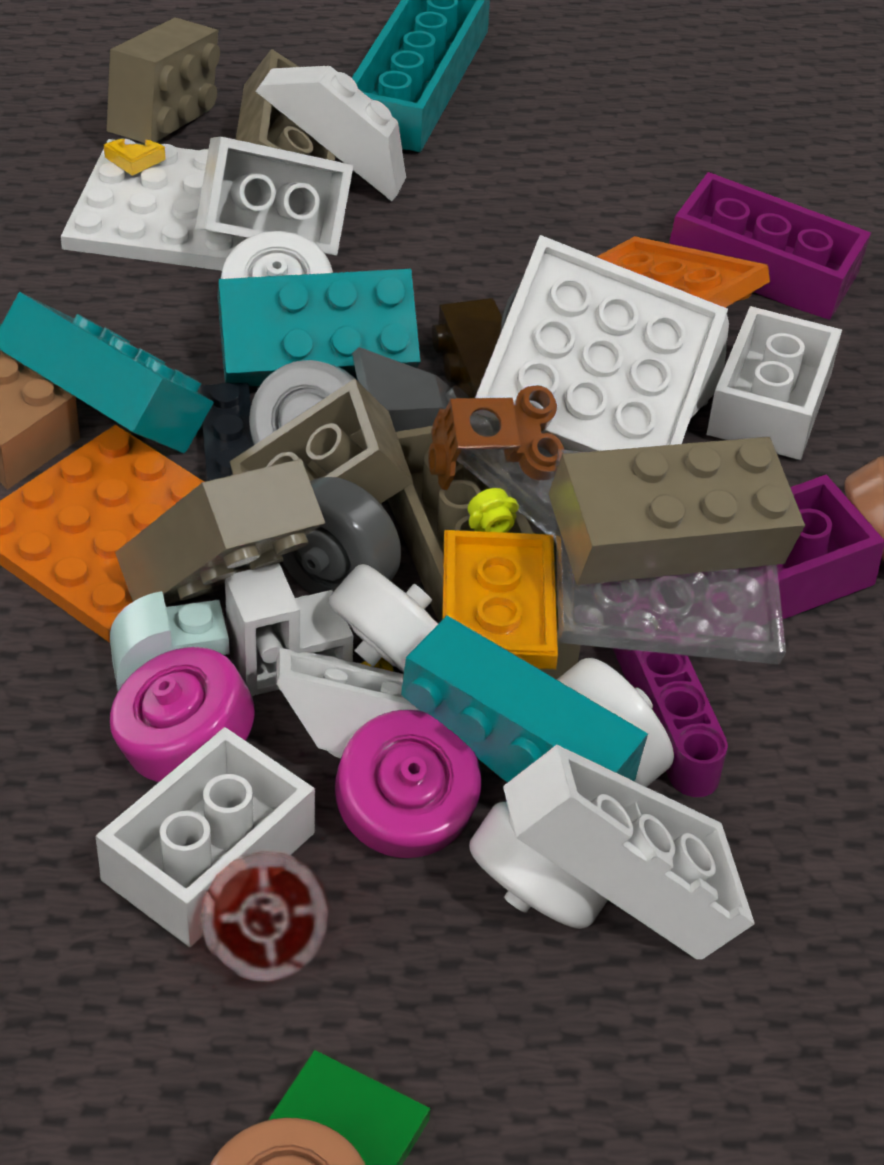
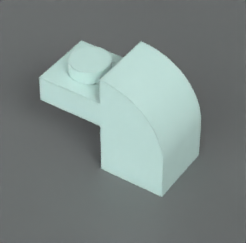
M162 591L148 594L126 606L115 618L110 631L112 662L118 691L129 676L139 667L165 652L184 647H203L215 650L223 655L229 654V638L219 600L166 607Z

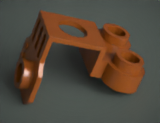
M535 385L522 389L514 402L513 398L450 399L446 409H439L431 428L432 443L428 452L431 475L438 476V483L442 490H448L455 477L456 460L462 449L504 448L506 462H519L522 471L528 477L538 481L553 478L562 454H565V449L559 438L555 435L541 433L549 426L557 411V403L552 392L546 387ZM529 400L539 403L544 409L535 408ZM479 410L493 413L500 423L499 432L490 437L477 434L471 427L470 416ZM537 447L547 450L552 457L543 456Z

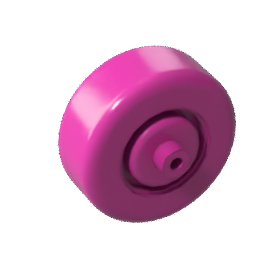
M184 647L152 658L129 676L113 701L110 712V729L116 744L133 768L147 779L160 782L224 727L246 741L254 721V701L238 670L226 656L209 648Z
M420 710L387 712L376 716L361 726L353 734L343 751L335 781L337 806L349 830L369 848L398 858L427 856L440 851L452 843L468 824L477 806L481 791L480 766L477 756L472 749L441 722Z

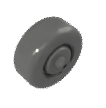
M321 477L310 481L325 524L306 536L309 544L298 550L282 554L284 559L282 562L295 581L311 595L329 590L334 592L352 570L361 564L371 566L391 581L400 565L401 545L395 525L383 506L369 492L351 481L337 477Z

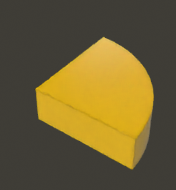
M118 139L104 144L105 158L132 176L166 160L165 147L151 140H145V145L125 144V139Z

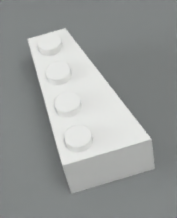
M559 745L554 746L503 786L510 812L509 823L518 840L695 959H704L755 924L722 823Z

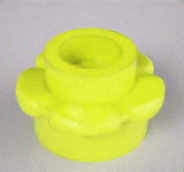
M501 488L484 490L473 497L468 504L469 526L474 531L507 533L514 526L519 504L513 497H508L506 491Z

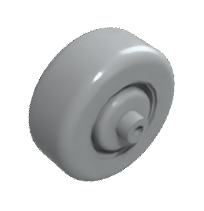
M314 360L292 362L275 370L260 385L252 401L249 425L254 445L353 380L354 377L337 366Z

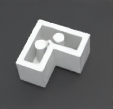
M279 563L255 570L249 569L238 572L225 579L229 654L252 696L280 689L277 685V655L279 648L294 650L297 653L308 652L353 662V634L348 623L330 606L329 599L333 591L329 590L294 598Z

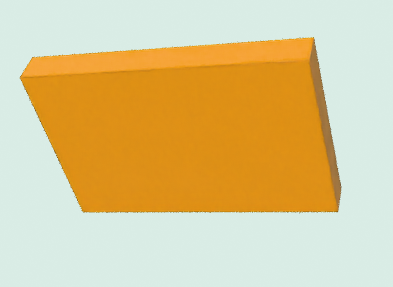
M445 530L442 620L448 615L538 669H556L558 646L553 535Z

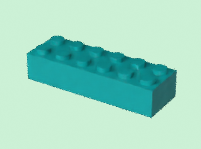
M401 0L353 75L352 79L357 84L358 89L371 100L384 104L391 112L392 117L398 121L403 150L422 151L488 32L490 0Z

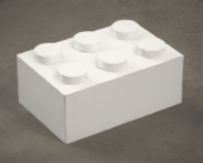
M226 137L210 138L195 228L242 238H249L256 234L270 231L290 232L314 242L325 254L337 255L353 165Z
M750 306L715 389L707 435L725 440L770 437L777 454L801 460L832 374L842 329Z
M224 727L95 836L101 881L188 947H191L315 833V788Z

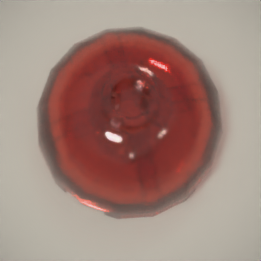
M260 850L236 858L215 876L210 888L202 899L200 925L207 948L213 955L216 954L225 966L238 972L237 975L244 979L271 982L294 975L316 956L328 933L330 906L323 883L307 864L287 853ZM265 898L271 899L270 902L266 904L263 903V900ZM278 913L282 915L279 918H272V916Z

